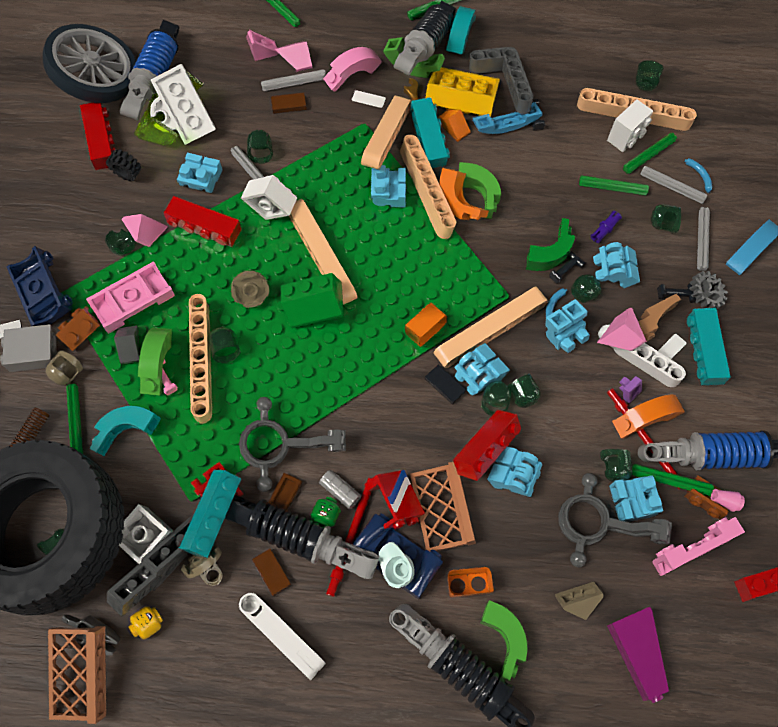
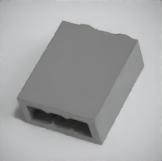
M51 325L5 329L1 338L3 354L0 356L2 366L9 372L46 368L56 356L57 332Z

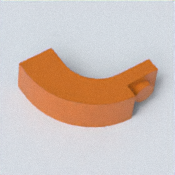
M442 168L439 185L453 215L465 220H470V218L480 220V217L487 218L488 210L475 207L464 198L463 183L466 173Z
M670 394L644 402L626 411V414L612 422L621 439H624L651 424L669 421L685 411L676 395Z

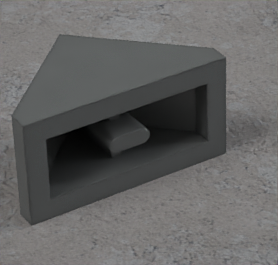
M138 326L118 328L114 339L120 363L139 362Z

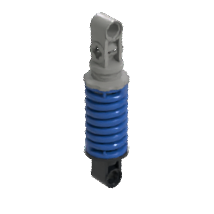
M163 19L159 29L149 32L146 43L132 71L129 73V92L121 105V115L138 121L146 100L150 99L152 95L157 94L151 79L169 69L173 57L179 49L176 40L180 28L179 25Z
M765 430L755 433L725 432L706 434L694 432L690 439L679 438L677 442L643 444L638 449V457L644 462H679L681 466L691 464L695 470L711 469L713 467L715 469H727L728 467H761L767 469L772 465L773 459L778 458V440H772L770 434ZM648 447L651 448L653 451V456L651 458H649L646 454V450Z

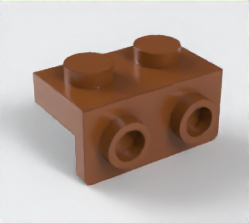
M87 306L83 309L79 307L71 314L73 318L69 322L65 320L58 327L60 331L56 336L72 351L101 325L88 312L89 308Z
M700 476L695 477V480L709 483ZM695 489L688 490L684 496L689 499L691 504L703 508L713 518L722 519L729 512L727 508L712 501L711 496L701 494Z

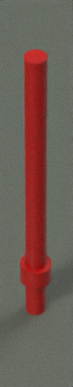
M612 388L607 394L615 403L614 407L617 411L624 415L629 410L627 408L628 404L625 400H621ZM644 429L636 432L645 444L654 443ZM659 462L665 472L678 475L669 462Z
M366 487L363 490L345 542L350 544L354 542L372 492L367 491ZM337 565L331 572V581L326 595L334 597L338 584L342 582L344 576V569Z

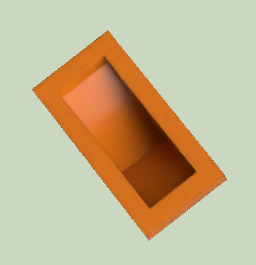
M447 110L437 117L440 118L441 127L457 142L470 134V129L461 110Z

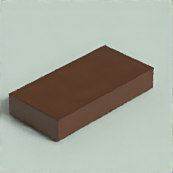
M304 93L271 96L273 114L307 110Z
M283 473L268 503L276 505L277 510L284 508L285 512L288 511L302 481Z
M270 548L252 559L272 596L291 586Z

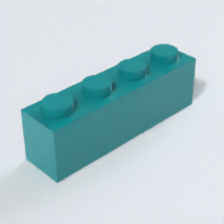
M431 97L411 101L410 112L416 134L431 167L446 166L450 153L449 149L445 148V135L440 130L441 121L436 116V104H433Z
M716 308L693 309L687 317V325L691 330L690 341L694 346L693 357L697 361L698 366L697 377L700 379L701 385H724L731 376Z
M213 470L179 549L198 557L208 558L241 478L225 470Z

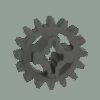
M702 271L692 277L693 280L690 281L692 287L689 289L694 293L691 296L696 298V303H701L702 308L706 306V308L717 309L725 304L724 301L727 300V297L724 296L727 294V291L723 289L725 284L721 283V278L716 279L715 273L711 275L710 271L706 273Z

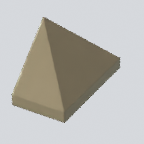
M591 582L556 593L555 597L565 611L587 620L602 600L603 593L595 582Z

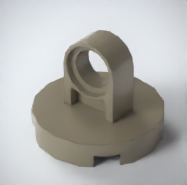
M244 271L233 279L231 294L236 303L243 304L247 308L261 305L266 296L269 295V285L261 273Z
M214 543L208 558L192 554L188 558L190 563L187 566L183 564L181 571L187 578H194L200 575L207 585L215 586L219 584L222 580V572L216 561L222 554L221 549ZM210 570H216L218 576L214 580H209L206 578L207 573Z

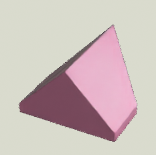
M251 30L248 31L246 38L255 61L279 54L275 50L277 49L275 41Z
M302 41L275 49L296 69V72L312 68L307 42Z
M143 214L122 218L134 240L147 247H150L168 228V226Z
M628 308L613 320L597 343L633 351L647 341L633 309Z

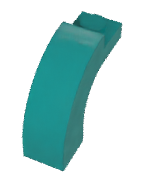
M462 6L458 8L446 51L459 54L464 53L471 25L475 22V9Z
M124 406L114 409L104 415L94 428L100 432L94 437L90 449L105 456L114 439L122 431L135 428L152 435L161 418L155 413L138 406Z

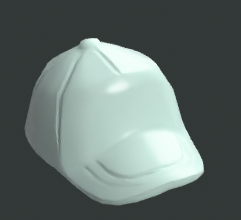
M394 542L384 545L378 556L385 580L394 588L408 585L414 577L412 560Z

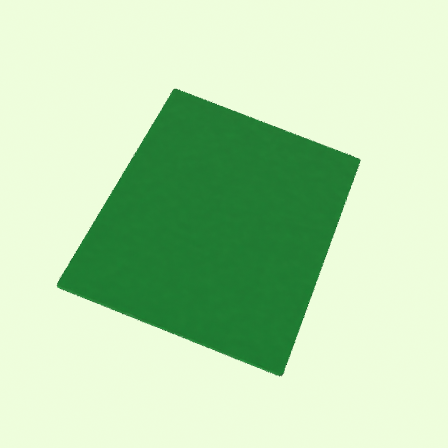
M361 124L272 174L286 188L292 191L297 200L301 198L304 200L352 283L358 298L343 305L344 316L295 328L290 327L281 304V285L322 274L289 216L265 220L241 199L244 190L210 209L239 220L241 232L232 247L220 245L215 240L204 239L199 234L188 233L183 228L177 227L156 239L150 247L143 246L62 292V294L70 296L73 300L71 313L79 307L83 309L87 306L89 308L88 312L100 322L86 299L152 262L156 264L161 275L172 288L174 297L160 305L156 302L124 320L125 325L120 328L138 326L140 353L145 336L151 328L172 329L171 348L165 355L166 363L163 364V369L171 383L177 385L178 390L167 396L164 393L163 388L165 387L162 383V393L160 395L140 393L139 362L120 363L114 339L118 329L108 334L101 324L87 338L128 404L145 408L161 418L152 435L148 434V436L191 502L201 498L200 495L194 492L195 488L191 482L198 478L202 484L205 483L207 479L203 473L218 462L222 464L227 472L233 475L250 466L240 453L239 441L246 426L260 420V410H258L256 405L259 398L268 397L272 401V408L268 411V420L275 421L281 425L286 431L288 438H294L502 304L509 297L504 288L455 230H453L451 237L448 239H442L436 234L413 180L407 172L406 207L377 206L373 203V199H371L372 168L361 165L363 152L374 134L366 124ZM388 152L382 165H385L390 171H398V168H402V166ZM244 271H255L261 273L266 278L269 285V295L266 296L261 305L247 308L243 304L234 301L231 294V283L238 274ZM195 294L204 295L210 314L212 418L204 424L197 422L191 413L189 299ZM429 303H433L447 315V321L423 346L419 347L406 335L405 325ZM198 321L196 324L199 325L203 323V321ZM199 338L196 342H201L204 338ZM204 355L198 356L197 360L202 359ZM205 373L198 374L197 378L203 377ZM200 391L197 396L204 395L206 391ZM201 409L197 414L202 415L206 410ZM258 427L251 431L247 438L248 451L258 460L282 445L280 435L270 427Z

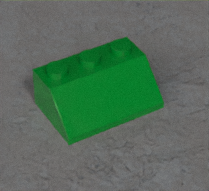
M333 273L281 285V304L290 327L295 328L344 316L342 282Z

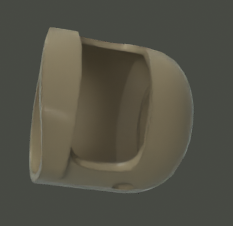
M60 350L46 366L45 370L46 375L51 381L64 386L69 384L83 370L80 361L73 355Z

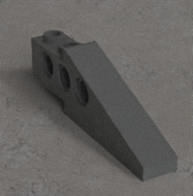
M193 515L141 559L139 565L108 590L107 603L122 617L149 592L155 591L189 554L179 549Z

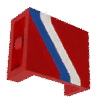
M405 470L377 474L364 484L367 491L380 489L393 518L383 525L384 529L391 527L399 529L405 524L408 526L414 525L419 522L418 518L425 514Z

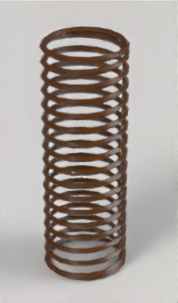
M33 407L32 412H30L31 415H28L29 417L25 420L26 423H23L24 426H21L22 428L18 431L19 434H16L17 437H14L15 439H13L9 446L13 447L12 445L16 444L15 441L20 443L21 441L18 439L26 442V440L19 436L29 441L35 440L37 435L34 433L39 434L36 430L41 431L39 429H42L40 425L44 426L43 423H46L44 420H48L47 418L50 415L39 408Z

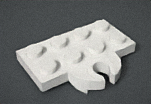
M183 64L151 79L159 97L152 102L150 115L155 117L159 111L165 114V120L163 122L157 121L155 123L156 126L168 131L177 129L185 145L216 130Z

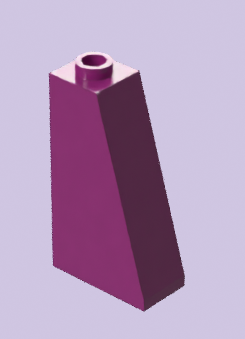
M651 607L607 625L643 701L651 700L652 703L664 699L663 694L668 692L669 688Z

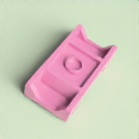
M152 262L86 300L109 334L125 325L124 320L156 302L160 305L175 295L156 264Z
M725 517L709 526V532L704 534L705 538L686 548L682 544L675 548L672 544L656 554L658 558L653 560L652 563L659 575L662 576L730 541L745 531L736 517L730 520Z

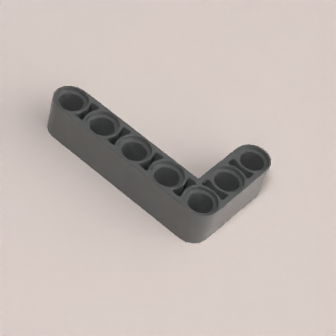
M501 47L472 51L469 60L470 72L478 74L503 71L516 111L520 114L530 113L533 94L517 50L514 47Z

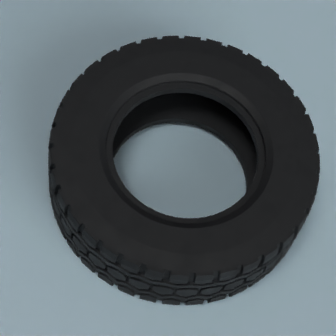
M47 440L26 441V443H16L12 445L13 447L8 446L0 450V610L19 615L53 613L71 606L72 603H76L84 598L85 594H89L96 587L95 585L99 584L106 576V571L110 570L114 563L113 559L117 557L120 549L118 546L123 538V517L125 516L119 490L112 478L101 466L67 445ZM48 489H60L67 505V521L59 542L48 555L38 562L16 568L10 562L5 549V533L12 514L24 500L33 494Z

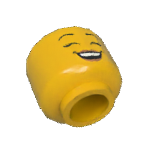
M145 606L130 617L131 625L128 628L135 638L139 636L145 640L160 630V623L163 620L154 607Z

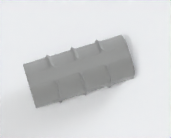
M332 470L327 471L319 482L326 491H329L333 497L337 498L349 510L361 498V495Z

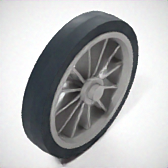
M86 24L65 25L55 29L48 36L43 48V66L51 81L65 93L80 100L93 103L114 102L128 94L130 83L128 76L136 63V59L129 47L118 37L104 29ZM79 43L86 45V51L80 46ZM90 45L98 47L97 51H91ZM102 50H104V51H106V52L109 53V54H105V55L100 56V53L102 52ZM82 70L78 78L71 74ZM95 75L100 79V81L103 84L96 83Z

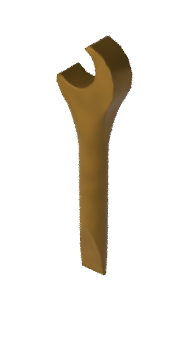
M409 78V84L412 86H404V93L412 101L418 100V82L413 78Z

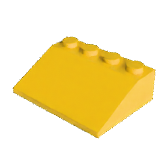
M441 67L440 71L432 73L427 85L425 98L431 97L436 107H445L447 110H461L465 114L475 113L479 116L489 114L491 117L500 79Z

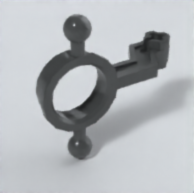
M268 397L258 399L256 405L258 410H260V420L246 426L239 441L240 453L244 460L251 466L260 468V478H258L256 486L261 492H267L272 488V480L268 477V468H273L281 463L288 453V448H321L328 446V451L330 452L346 451L345 430H329L328 436L288 438L286 431L281 425L275 421L268 420V411L272 408V401ZM263 426L277 431L282 441V448L278 456L267 461L256 459L247 448V438L251 431Z
M586 473L582 477L584 494L568 498L561 505L558 513V522L562 533L570 541L576 543L575 552L570 557V562L575 567L581 568L586 564L587 559L584 554V546L599 542L606 535L607 530L634 537L651 536L650 541L656 544H670L672 523L668 520L654 519L652 523H629L609 518V512L605 504L600 499L592 496V489L598 482L597 477L592 473ZM586 502L598 510L601 516V527L596 534L585 536L577 533L571 527L568 520V512L573 504Z

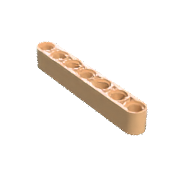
M591 88L581 90L577 102V107L582 111L617 118L638 99L653 110L650 124L682 131L689 130L697 116L692 108Z
M399 96L393 97L363 152L361 165L378 170L381 168L410 111L411 99Z
M406 135L400 149V154L436 234L442 239H448L451 237L456 226V219L419 139L414 135Z
M302 198L297 200L289 218L322 275L333 273L342 282L343 305L357 299V293L304 200Z
M533 287L440 345L434 351V355L444 368H449L460 361L468 352L474 351L475 348L484 343L487 344L546 306L548 300L538 287Z
M195 294L189 299L191 413L197 422L204 424L212 418L210 314L204 295ZM198 321H203V323L199 325L196 324ZM199 338H204L201 342H196ZM204 355L202 359L197 360L198 356ZM205 373L203 377L197 378L198 374ZM200 391H206L204 395L197 396ZM201 409L206 410L202 415L197 414Z

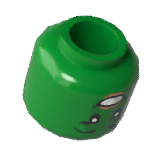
M326 497V499L317 500L310 516L313 524L317 522L320 524V527H333L340 515L341 509L335 499Z

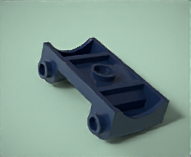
M36 246L32 248L31 254L25 260L8 265L7 270L31 326L50 325L73 309V300L70 296L60 293L48 268L53 265L52 260L54 258L51 253Z
M382 513L380 515L374 514L353 545L379 555L384 545L394 542L404 554L410 557L414 565L412 581L401 588L419 600L430 581L442 566V556L433 549L431 551L422 550L392 528L384 529L383 525L390 521V519ZM378 561L376 570L383 574L380 563Z

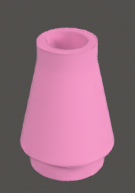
M714 489L711 494L712 501L717 502L732 512L740 511L744 506L745 499L739 492Z

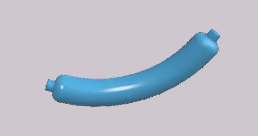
M690 158L685 159L686 165L694 168L701 175L705 184V191L709 193L712 190V181L708 172L698 162Z
M562 288L550 298L546 307V317L553 313L556 302L566 294L567 289Z

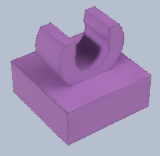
M636 376L631 381L624 377L619 382L622 385L619 389L623 391V399L628 403H631L642 392V380Z

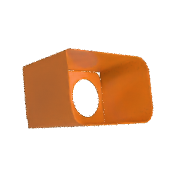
M429 303L405 325L406 335L421 347L446 324L447 315L433 303Z
M487 567L452 570L447 575L450 598L490 594L494 591L492 574ZM479 576L485 580L486 587L484 590L475 591L472 588L471 581L474 577ZM459 578L464 581L465 589L462 593H454L451 590L450 585L454 579Z

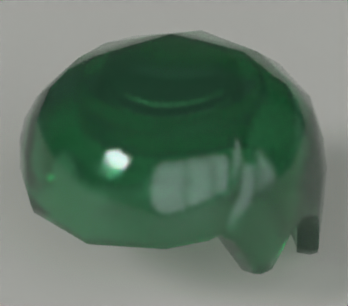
M123 229L118 233L111 230L105 236L106 245L116 255H126L133 251L136 246V241L130 232Z
M581 275L571 286L572 295L582 303L595 300L601 293V283L594 275Z

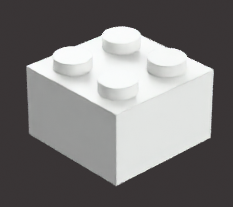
M636 99L615 119L607 141L622 152L627 148H632L637 139H641L647 132L646 127L652 121L650 117L653 110Z
M271 175L250 180L241 199L265 220L289 216L297 197L277 177Z
M138 504L124 520L123 538L119 546L140 564L141 559L171 534L173 530L149 508Z

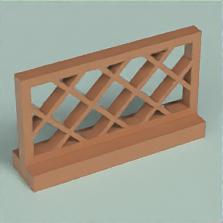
M454 462L448 463L449 465L410 474L412 486L419 502L424 494L434 499L428 509L421 505L426 512L424 516L419 517L425 547L428 551L433 549L437 552L467 544L468 546L476 544L461 477L457 474ZM446 471L448 478L444 484L434 479L439 472ZM424 476L429 479L424 489L417 486L416 478ZM432 482L441 486L436 497L427 492ZM444 489L452 494L448 504L438 499ZM436 501L446 506L440 516L431 511ZM448 509L456 512L457 515L452 524L443 519ZM429 513L438 518L433 528L425 524V519ZM441 521L451 526L445 536L435 531ZM453 528L461 533V541L452 542L448 539ZM433 533L443 538L439 546L430 548L429 539Z
M105 626L48 629L49 720L87 721V724L98 723L106 716ZM56 634H62L67 640L62 647L56 642ZM78 634H86V645L83 648L74 640ZM69 644L78 652L72 659L64 651ZM59 655L68 663L62 670L56 664V658ZM80 655L86 660V667L83 671L74 662ZM70 666L78 674L73 681L64 673ZM59 677L68 686L63 692L56 687V681ZM80 678L86 683L84 693L75 685ZM69 689L78 696V699L73 704L65 696ZM59 700L68 708L65 713H57V702ZM80 700L87 706V714H81L75 706Z

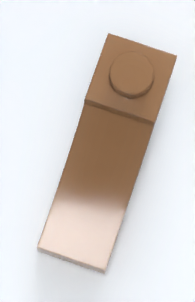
M677 293L644 311L641 316L642 320L638 321L646 341L655 337V332L659 328L657 325L659 319L675 308L681 300Z

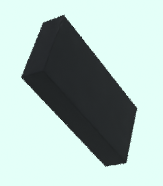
M439 364L425 376V380L451 404H454L466 392V389Z

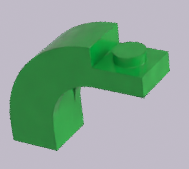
M562 218L558 231V241L555 244L547 247L530 245L527 254L526 270H550L564 262L575 240V235H571L572 227L569 226V219Z

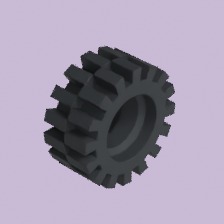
M115 149L106 161L109 169L113 170V173L117 174L118 177H122L123 180L134 181L142 169L141 164L137 162L136 158H132L131 154L128 155V152H123L120 149Z

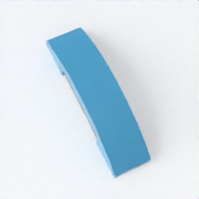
M534 102L528 114L514 112L494 118L486 114L474 117L473 122L481 133H505L534 122L542 116V112L536 102Z
M769 219L727 261L726 265L738 275H741L769 244L778 237V226Z

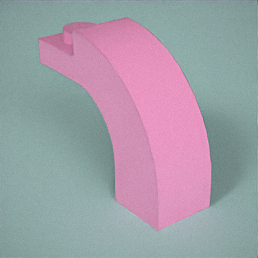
M353 48L338 56L330 64L332 69L324 77V80L331 90L336 92L353 73L366 71L372 74L382 61L370 48Z

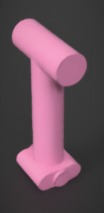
M162 369V383L165 387L163 389L164 393L168 396L176 392L178 387L176 384L171 383L164 369Z

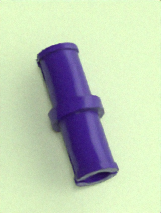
M612 211L605 221H601L597 230L591 234V239L594 242L598 239L596 243H600L607 233L613 231V227L617 222L621 220L622 216L620 213L616 214V211Z

